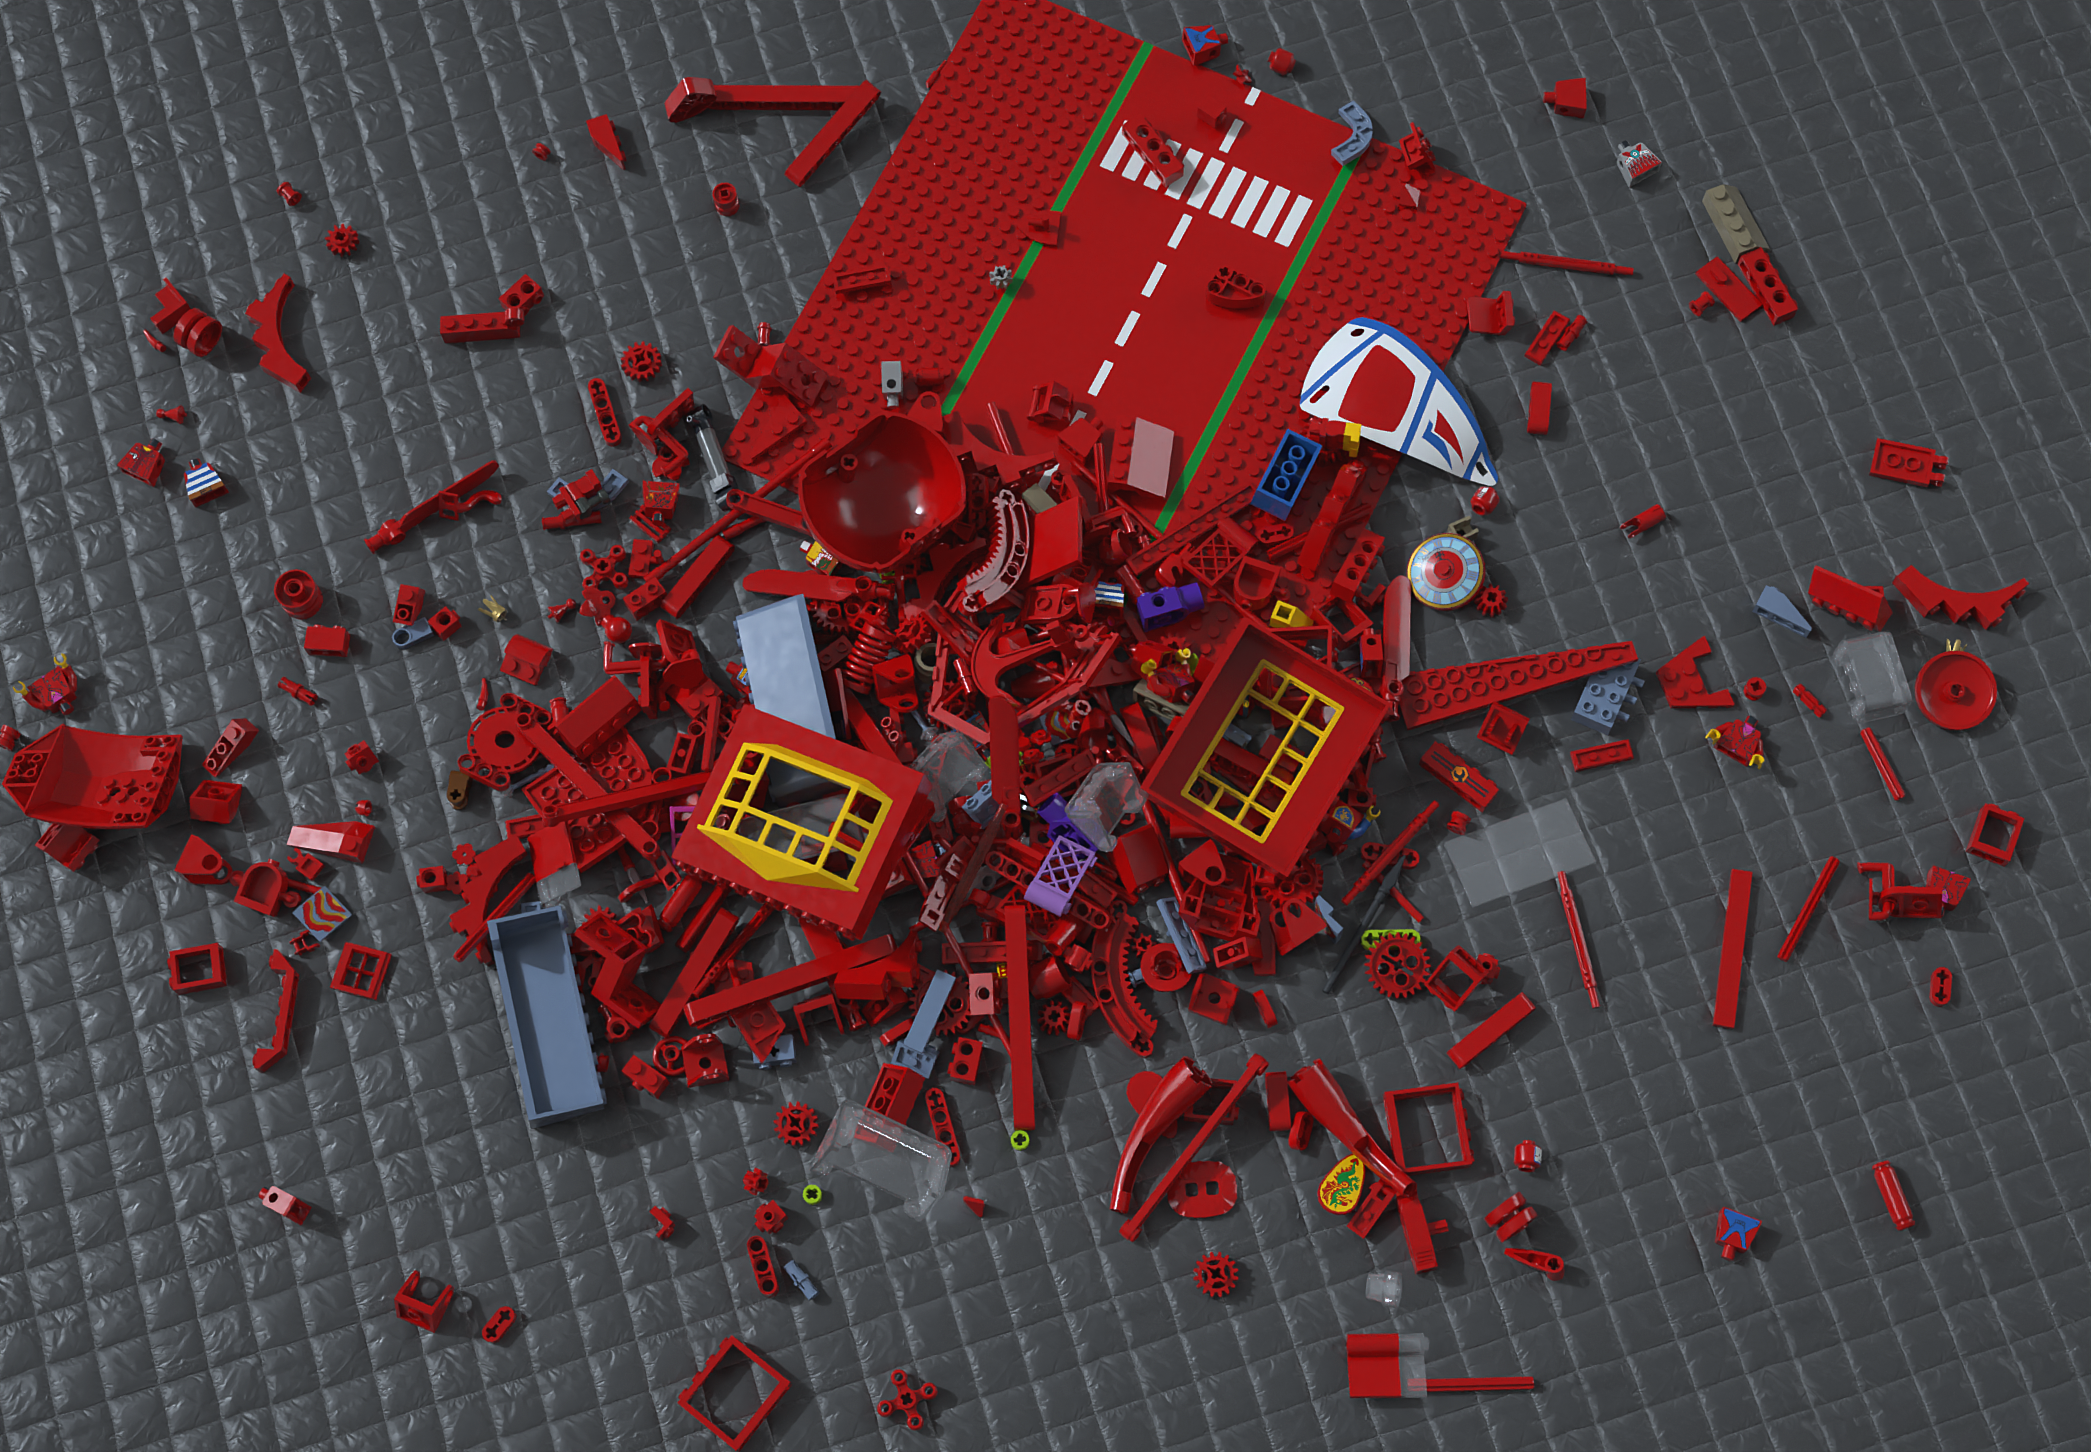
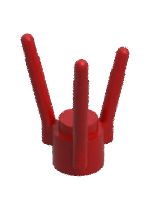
M1095 853V857L1105 865L1095 862L1094 866L1102 869L1101 876L1115 883L1118 874L1108 860Z

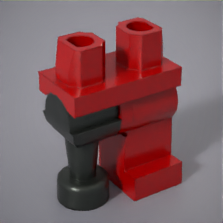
M592 469L587 471L584 477L569 483L565 487L559 488L560 494L552 498L557 510L566 505L569 508L561 512V516L566 524L575 520L579 524L583 519L591 516L594 507L600 503L606 505L611 502Z

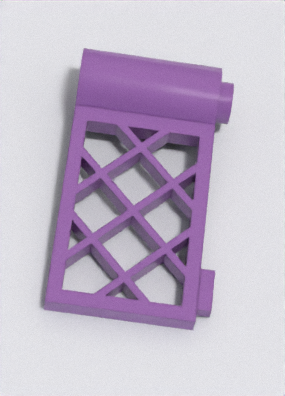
M1059 835L1034 880L1030 883L1024 899L1060 917L1063 914L1067 915L1071 907V903L1068 902L1087 868L1092 869L1097 860V857H1095L1096 852ZM1059 844L1068 846L1070 851L1060 853L1058 849ZM1082 853L1089 857L1085 861L1078 862L1076 854ZM1072 856L1074 863L1065 865L1062 858ZM1058 859L1061 866L1051 868L1049 862ZM1077 868L1079 875L1070 877L1067 870ZM1063 871L1066 878L1056 881L1054 873ZM1050 874L1052 882L1045 883L1039 879L1043 875ZM1068 883L1070 891L1066 893L1060 890L1058 885Z

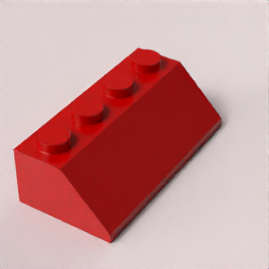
M1817 565L1814 567L1808 594L1815 606L1828 608L1831 613L1835 615L1841 614L1850 622L1855 623L1857 621L1868 630L1872 631L1874 629L1879 632L1882 630L1893 613L1883 594Z
M613 675L554 726L568 750L583 761L641 711V708L635 697Z
M883 1063L851 1138L880 1151L893 1153L902 1130L906 1126L909 1114L914 1107L918 1093L922 1089L925 1077L908 1067Z

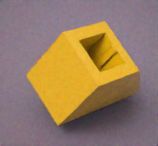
M1279 600L1270 619V626L1275 628L1312 626L1314 623L1312 619L1297 607Z

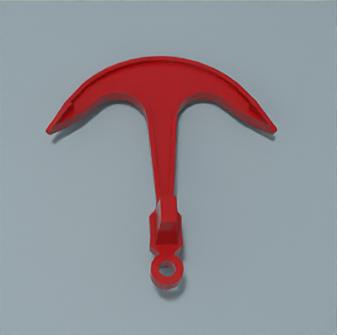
M1001 613L990 621L989 626L981 634L974 647L971 658V672L975 684L988 699L1001 695L1009 700L1013 707L1021 708V703L1017 702L1010 694L998 688L1000 676L1007 670L1051 650L1061 651L1068 660L1078 657L1080 650L1075 643L1076 640L1084 642L1090 636V631L1085 625L1076 626L1072 632L1068 629L1066 630L1056 620L1046 624L1047 631L1051 636L1050 640L996 655L991 652V647L1002 629L1005 614Z

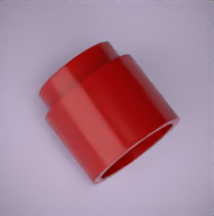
M1052 955L1030 966L1028 971L1029 989L1037 1000L1042 998L1049 999L1072 987L1069 974L1058 956Z

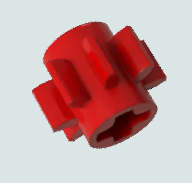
M1141 933L1139 939L1133 938V942L1136 945L1132 946L1131 949L1132 951L1137 950V958L1140 955L1143 956L1150 947L1157 944L1156 942H1151L1152 935L1145 937ZM1142 943H1145L1147 946L1146 950H1143V947H1141Z
M755 1168L754 1172L748 1170L743 1178L744 1189L753 1195H757L758 1191L764 1193L769 1184L766 1178L768 1174L758 1168Z

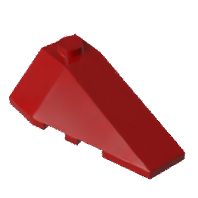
M357 821L293 826L286 845L363 864L375 826Z

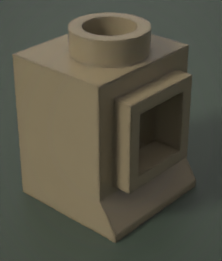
M1469 515L1449 524L1447 533L1457 534V532L1463 531V537L1471 541L1477 539L1479 531L1477 528L1474 530L1471 528V517Z

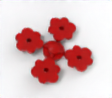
M1018 729L1019 752L1025 751L1024 755L1021 756V760L1025 765L1039 763V760L1044 758V753L1040 752L1039 749L1029 748L1031 744L1041 746L1044 743H1049L1052 740L1051 732L1040 729L1031 734V739L1029 740L1027 737H1024L1025 735L1022 733V730Z
M469 843L457 845V850L452 853V857L457 860L459 865L463 863L469 865L466 870L467 875L456 871L453 875L446 877V888L449 891L452 890L456 895L462 892L461 886L467 883L468 878L474 880L483 875H478L473 866L475 864L472 863L473 857L476 856V852ZM496 886L493 893L498 891V886Z

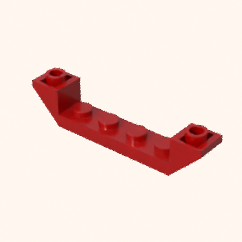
M278 949L273 950V955L269 958V966L276 974H286V976L282 978L283 994L279 997L278 1005L280 1012L275 1020L277 1031L276 1035L272 1038V1047L274 1049L257 1048V1053L253 1056L252 1063L254 1069L259 1073H264L287 1055L300 976Z

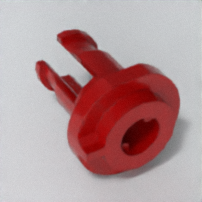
M563 697L550 700L552 724L547 727V732L556 742L563 741L554 725L569 714L566 705L567 700Z

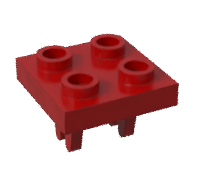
M1494 701L1479 730L1477 738L1513 755L1530 719Z

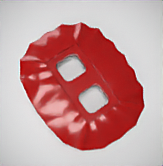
M1190 1162L1167 1192L1168 1202L1176 1213L1184 1217L1200 1218L1224 1214L1233 1208L1237 1199L1236 1177L1230 1167L1221 1162ZM1207 1182L1218 1183L1219 1193L1217 1195L1207 1194ZM1196 1183L1198 1195L1186 1196L1185 1185Z

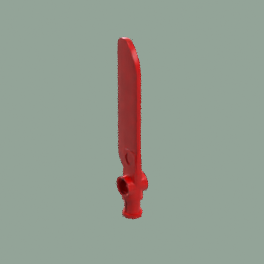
M492 460L443 491L458 494L459 498L489 479L496 472L499 465L496 460ZM439 494L434 495L407 512L399 521H396V519L387 520L381 525V529L378 530L376 535L369 539H364L372 554H375V551L384 545L400 543L406 537L405 532L439 510ZM443 495L444 501H454L453 497Z
M766 569L749 574L743 579L742 583L744 590L748 592L791 597L804 594V598L842 602L852 596H857L862 601H869L873 598L877 599V597L892 600L895 596V583L882 584L879 581L871 580L868 576H860L856 579Z
M1399 575L1392 580L1384 596L1382 687L1379 689V696L1391 703L1389 707L1391 713L1386 719L1388 722L1400 719L1398 705L1400 704V695L1404 690L1401 681L1409 675L1411 582L1403 575Z
M996 695L989 700L992 797L1002 806L1005 839L1011 837L1019 841L1021 839L1019 838V829H1021L1018 718L1009 700L1004 696ZM1008 814H1015L1016 816L1013 817V818H1011V817H1008L1007 815H1008Z
M800 916L798 921L816 959L843 950L836 933L826 930L825 926L818 924V926L810 924L806 921V918ZM835 979L827 981L842 1015L847 1018L850 1032L859 1030L867 1025V1022L863 1021L861 1017L860 1007L856 999H851V1002L847 1005L841 1004V999L837 998L835 990Z

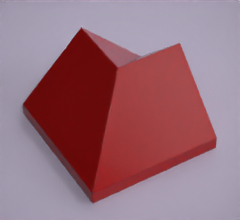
M1023 625L999 633L992 644L991 652L1001 655L1031 646Z

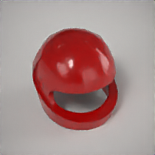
M1122 529L1114 530L1111 539L1104 537L1098 546V557L1107 566H1120L1125 563V559L1132 555L1130 541Z

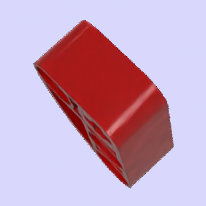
M698 77L682 79L664 103L668 120L672 123L686 120L712 105L717 99L713 81Z
M1226 264L1220 265L1216 269L1206 286L1207 300L1226 308H1250L1261 305L1265 300L1266 287L1263 283ZM1241 283L1244 284V286L1240 287L1237 286V284ZM1211 290H1218L1219 292L1213 293ZM1254 292H1259V293H1261V294H1260V295H1254L1253 293H1254Z

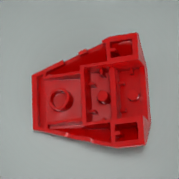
M1219 853L1226 871L1224 882L1219 886L1212 887L1195 877L1182 896L1178 914L1192 930L1230 942L1245 936L1256 938L1260 924V913H1258L1257 908L1258 899L1255 895L1252 863ZM1216 867L1209 868L1205 873L1206 878L1212 882L1218 881L1222 876L1221 871Z

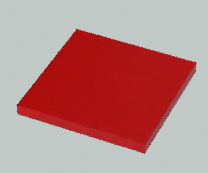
M1076 496L1027 518L1029 548L1025 566L1015 583L1017 589H1024L1082 563L1081 497Z

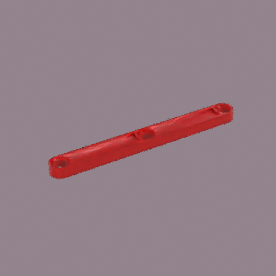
M732 489L727 493L726 502L730 508L812 536L809 529L803 526L805 521L801 511L738 489ZM732 495H738L741 500L738 503H732L729 498Z

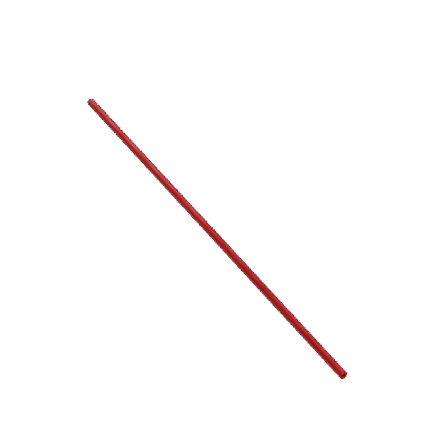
M995 402L988 403L986 407L1004 453L1015 455ZM1024 477L1023 481L1025 485H1022L1018 489L1021 496L1028 489ZM1022 498L1028 516L1036 515L1037 513ZM1075 616L1069 619V622L1077 626L1081 625ZM1096 687L1105 701L1113 708L1106 687ZM1113 726L1112 733L1116 743H1119L1131 754L1126 739ZM1139 776L1133 787L1147 823H1152L1169 871L1167 875L1180 906L1185 891L1149 799L1138 793L1142 785V780ZM1189 927L1205 964L1210 963L1212 960L1201 932L1192 930Z

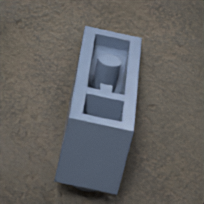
M1765 586L1752 612L1806 638L1812 627L1785 594L1775 587Z

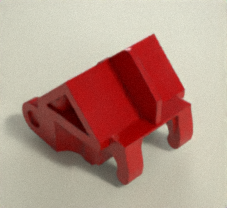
M1056 381L1041 384V386L1034 385L1032 389L1034 392L1027 419L1043 423L1046 420L1055 422L1064 419V422L1069 423L1070 404L1074 402L1073 393L1067 392L1068 388ZM1041 394L1046 395L1043 410L1038 411Z

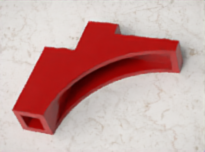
M909 932L900 947L875 963L853 969H839L834 981L837 998L885 1000L891 987L913 988L916 979L920 977V969L916 964L917 956L922 951V941L919 940L918 932Z

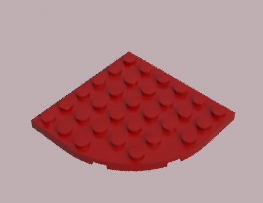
M624 726L583 761L576 755L571 756L608 794L653 784L650 765L644 753ZM555 767L521 789L541 818L542 808L546 805L552 804L557 806L586 799ZM651 802L623 809L640 825L649 811ZM601 813L568 821L576 858L575 865L581 873L627 842Z

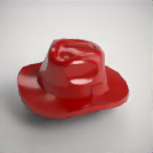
M1156 944L1143 954L1141 960L1142 976L1145 983L1153 990L1173 992L1181 989L1189 982L1191 974H1188L1175 944Z

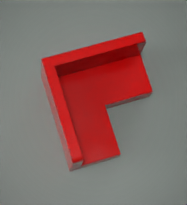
M166 277L163 281L167 286L155 294L165 308L150 318L162 334L177 325L180 318L191 309Z

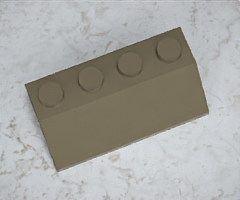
M1722 184L1706 190L1702 202L1734 263L1739 262L1741 255L1762 247L1764 252L1770 250L1737 187Z
M1143 678L1133 690V703L1138 702L1140 707L1172 721L1174 716L1183 717L1190 706L1184 700L1169 703L1160 696L1155 695L1146 688L1148 682Z

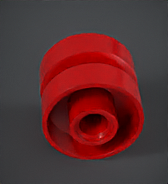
M298 569L289 570L283 573L275 583L274 595L285 612L292 618L307 619L314 616L320 610L323 603L322 592L307 572Z

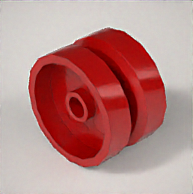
M193 308L188 310L178 321L173 334L174 341L179 346L188 349L192 354L203 357L210 353L217 345L222 333V325L220 321L208 316L202 310Z
M1520 1191L1500 1204L1483 1219L1490 1228L1503 1223L1495 1234L1501 1243L1518 1235L1529 1226V1223L1538 1217L1533 1207H1526L1522 1211H1518L1525 1205L1527 1200Z

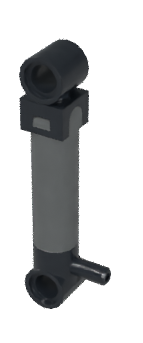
M701 404L686 413V420L694 428L712 479L709 481L714 494H717L716 502L722 511L727 512L732 509L726 502L727 493L732 489L739 488L735 477L730 475L711 422L713 420L712 413L705 404ZM732 495L729 498L732 503H738L741 500L738 495Z

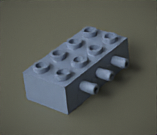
M1641 659L1631 664L1591 675L1571 720L1605 735L1609 734L1616 718L1627 722L1630 715L1619 711L1623 701L1632 705L1636 703L1637 698L1627 694L1630 684L1642 688L1645 682L1634 677Z

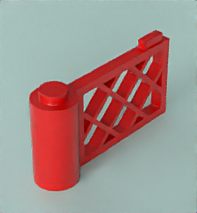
M1231 517L1222 518L1217 525L1218 529L1195 551L1192 553L1188 551L1181 558V566L1210 589L1227 575L1243 559L1244 555H1250L1260 542V540ZM1218 536L1224 541V545H1215L1214 539ZM1212 549V556H1203L1202 550ZM1215 550H1225L1226 556H1216ZM1229 550H1236L1240 555L1238 557L1230 556ZM1191 561H1200V567H1193L1189 563ZM1203 561H1213L1214 568L1204 567ZM1217 561H1227V567L1218 568ZM1205 572L1215 573V579L1209 580L1205 576Z
M1206 762L1203 771L1211 775L1210 762ZM1198 776L1194 784L1198 781L1204 787V790L1199 796L1191 789L1189 793L1201 802L1209 805L1207 780L1203 778L1202 781L1199 779L1200 776ZM1169 812L1171 839L1210 837Z
M1016 884L995 908L994 912L1005 919L1004 906L1027 905L1028 911H1025L1026 917L1030 916L1031 923H1026V933L1045 944L1051 954L1060 956L1083 930V921L1072 914H1063L1060 917L1043 908L1042 910L1032 911L1031 904L1033 903L1027 900H1015L1014 895L1017 892L1025 896L1027 891L1026 888ZM1047 915H1055L1060 919L1049 922ZM1034 916H1044L1045 922L1035 923ZM1046 927L1048 933L1044 936L1037 932V928Z

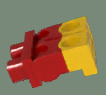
M1323 418L1322 423L1312 421L1309 439L1322 445L1321 450H1325V448L1328 450L1340 449L1349 451V456L1357 457L1362 424L1336 420L1329 421V418Z

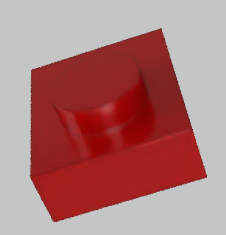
M1379 583L1369 597L1360 593L1358 598L1355 597L1357 605L1371 612L1377 604L1381 605L1384 601L1386 587Z
M654 1206L649 1212L663 1225L656 1234L662 1241L673 1234V1228L676 1225L669 1219L671 1214L665 1208L659 1209Z

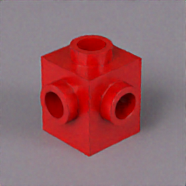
M364 740L359 744L352 745L344 753L348 759L345 763L351 771L356 769L359 775L368 772L374 764L379 762Z
M1483 953V955L1479 954L1476 959L1482 966L1489 968L1487 970L1490 972L1480 984L1491 985L1493 978H1498L1501 967L1497 966L1499 960L1494 959L1493 955Z
M772 1200L767 1205L765 1203L762 1204L755 1211L757 1214L754 1217L757 1222L754 1224L762 1233L766 1230L769 1235L772 1232L775 1234L783 1228V1223L788 1217L778 1204Z

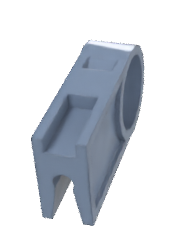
M423 617L415 621L413 626L406 625L395 630L392 640L397 648L407 649L434 636L428 621ZM402 633L409 634V640L406 643H396L398 635Z

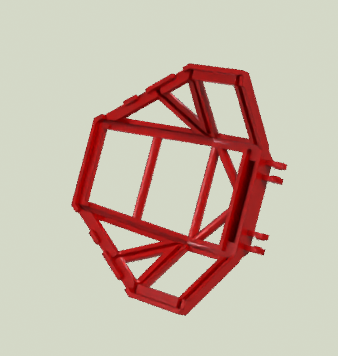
M974 562L966 575L975 573L981 567ZM956 588L943 608L970 637L978 641L984 631L957 613L959 610L958 603L966 596L963 591L958 592ZM1011 588L1003 597L1022 611L1009 630L1021 625L1025 627L1021 618L1026 598ZM1067 620L1060 622L1066 630L1068 629L1072 632L1077 626ZM1092 620L1087 625L1090 631L1089 638L1084 642H1078L1077 640L1075 642L1081 654L1072 667L1071 661L1061 652L1064 675L1035 660L1025 662L1024 664L1060 683L1029 705L1025 706L1022 704L1021 708L1013 707L1019 711L1016 713L1018 729L1089 688L1122 637L1114 632L1106 634L1108 631L1107 626H1099L1097 621ZM1049 623L1028 624L1031 628L1039 631L1028 636L1029 642L1033 643L1051 637L1046 628V624ZM938 633L935 654L937 661L936 667L933 668L932 680L934 683L931 704L928 705V714L932 718L988 748L990 747V731L986 733L944 710L964 692V689L959 681L948 690L944 688L949 654H958ZM1101 647L1095 655V657L1093 658V660L1091 661V663L1089 664V666L1087 667V669L1085 670V672L1083 673V675L1079 678V676L1082 674V672L1084 671V669L1086 668V666L1088 665V663L1090 662L1098 648Z

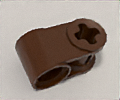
M455 770L450 772L446 797L453 809L462 810L468 804L473 778Z

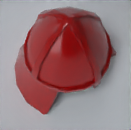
M1098 708L1090 710L1082 720L1080 733L1077 737L1078 746L1083 750L1089 749L1090 751L1093 747L1097 746L1102 752H1105L1109 748L1107 734L1113 730L1110 717Z

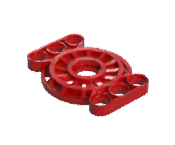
M513 693L503 694L500 698L501 707L486 711L472 723L467 736L469 754L461 755L458 759L460 772L498 791H505L510 787L509 774H515L532 765L540 754L517 729L515 725L516 716L521 713L523 708L528 707L532 710L529 715L537 722L540 716H547L549 718L545 723L538 722L543 729H547L552 724V716L548 710ZM507 699L515 701L512 706H505L504 702ZM479 723H481V724L478 726L477 730L474 731L475 727H476ZM506 733L513 735L515 740L510 747L501 748L496 745L495 740L499 735ZM471 736L474 738L473 746L470 745ZM470 760L473 764L469 768H464L462 763ZM481 769H488L490 771L487 776H480L478 774ZM500 777L507 779L503 785H498L496 780Z

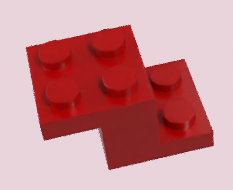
M51 824L35 846L74 872L83 866L86 856L96 850L99 839L81 827Z

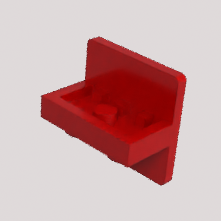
M1414 122L1410 123L1413 133L1399 140L1408 168L1412 170L1428 162L1432 170L1435 169L1434 161H1436V157L1433 151L1429 149L1432 147L1427 137L1424 138V133L1420 126L1416 127Z

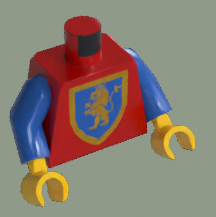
M1338 800L1332 810H1327V813L1330 815L1324 825L1319 828L1328 834V839L1331 842L1339 841L1344 843L1347 838L1352 840L1361 837L1371 825L1370 821L1375 820L1380 815V810L1376 815H1373L1371 813L1373 805L1367 810V817L1363 818L1364 814Z

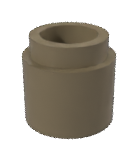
M927 643L921 646L914 656L917 676L928 685H933L934 683L932 680L934 667L924 665L922 660L929 655L936 654L937 643ZM948 656L947 671H946V678H945V679H947V678L949 677L950 672H951V664H950V657H949V656Z

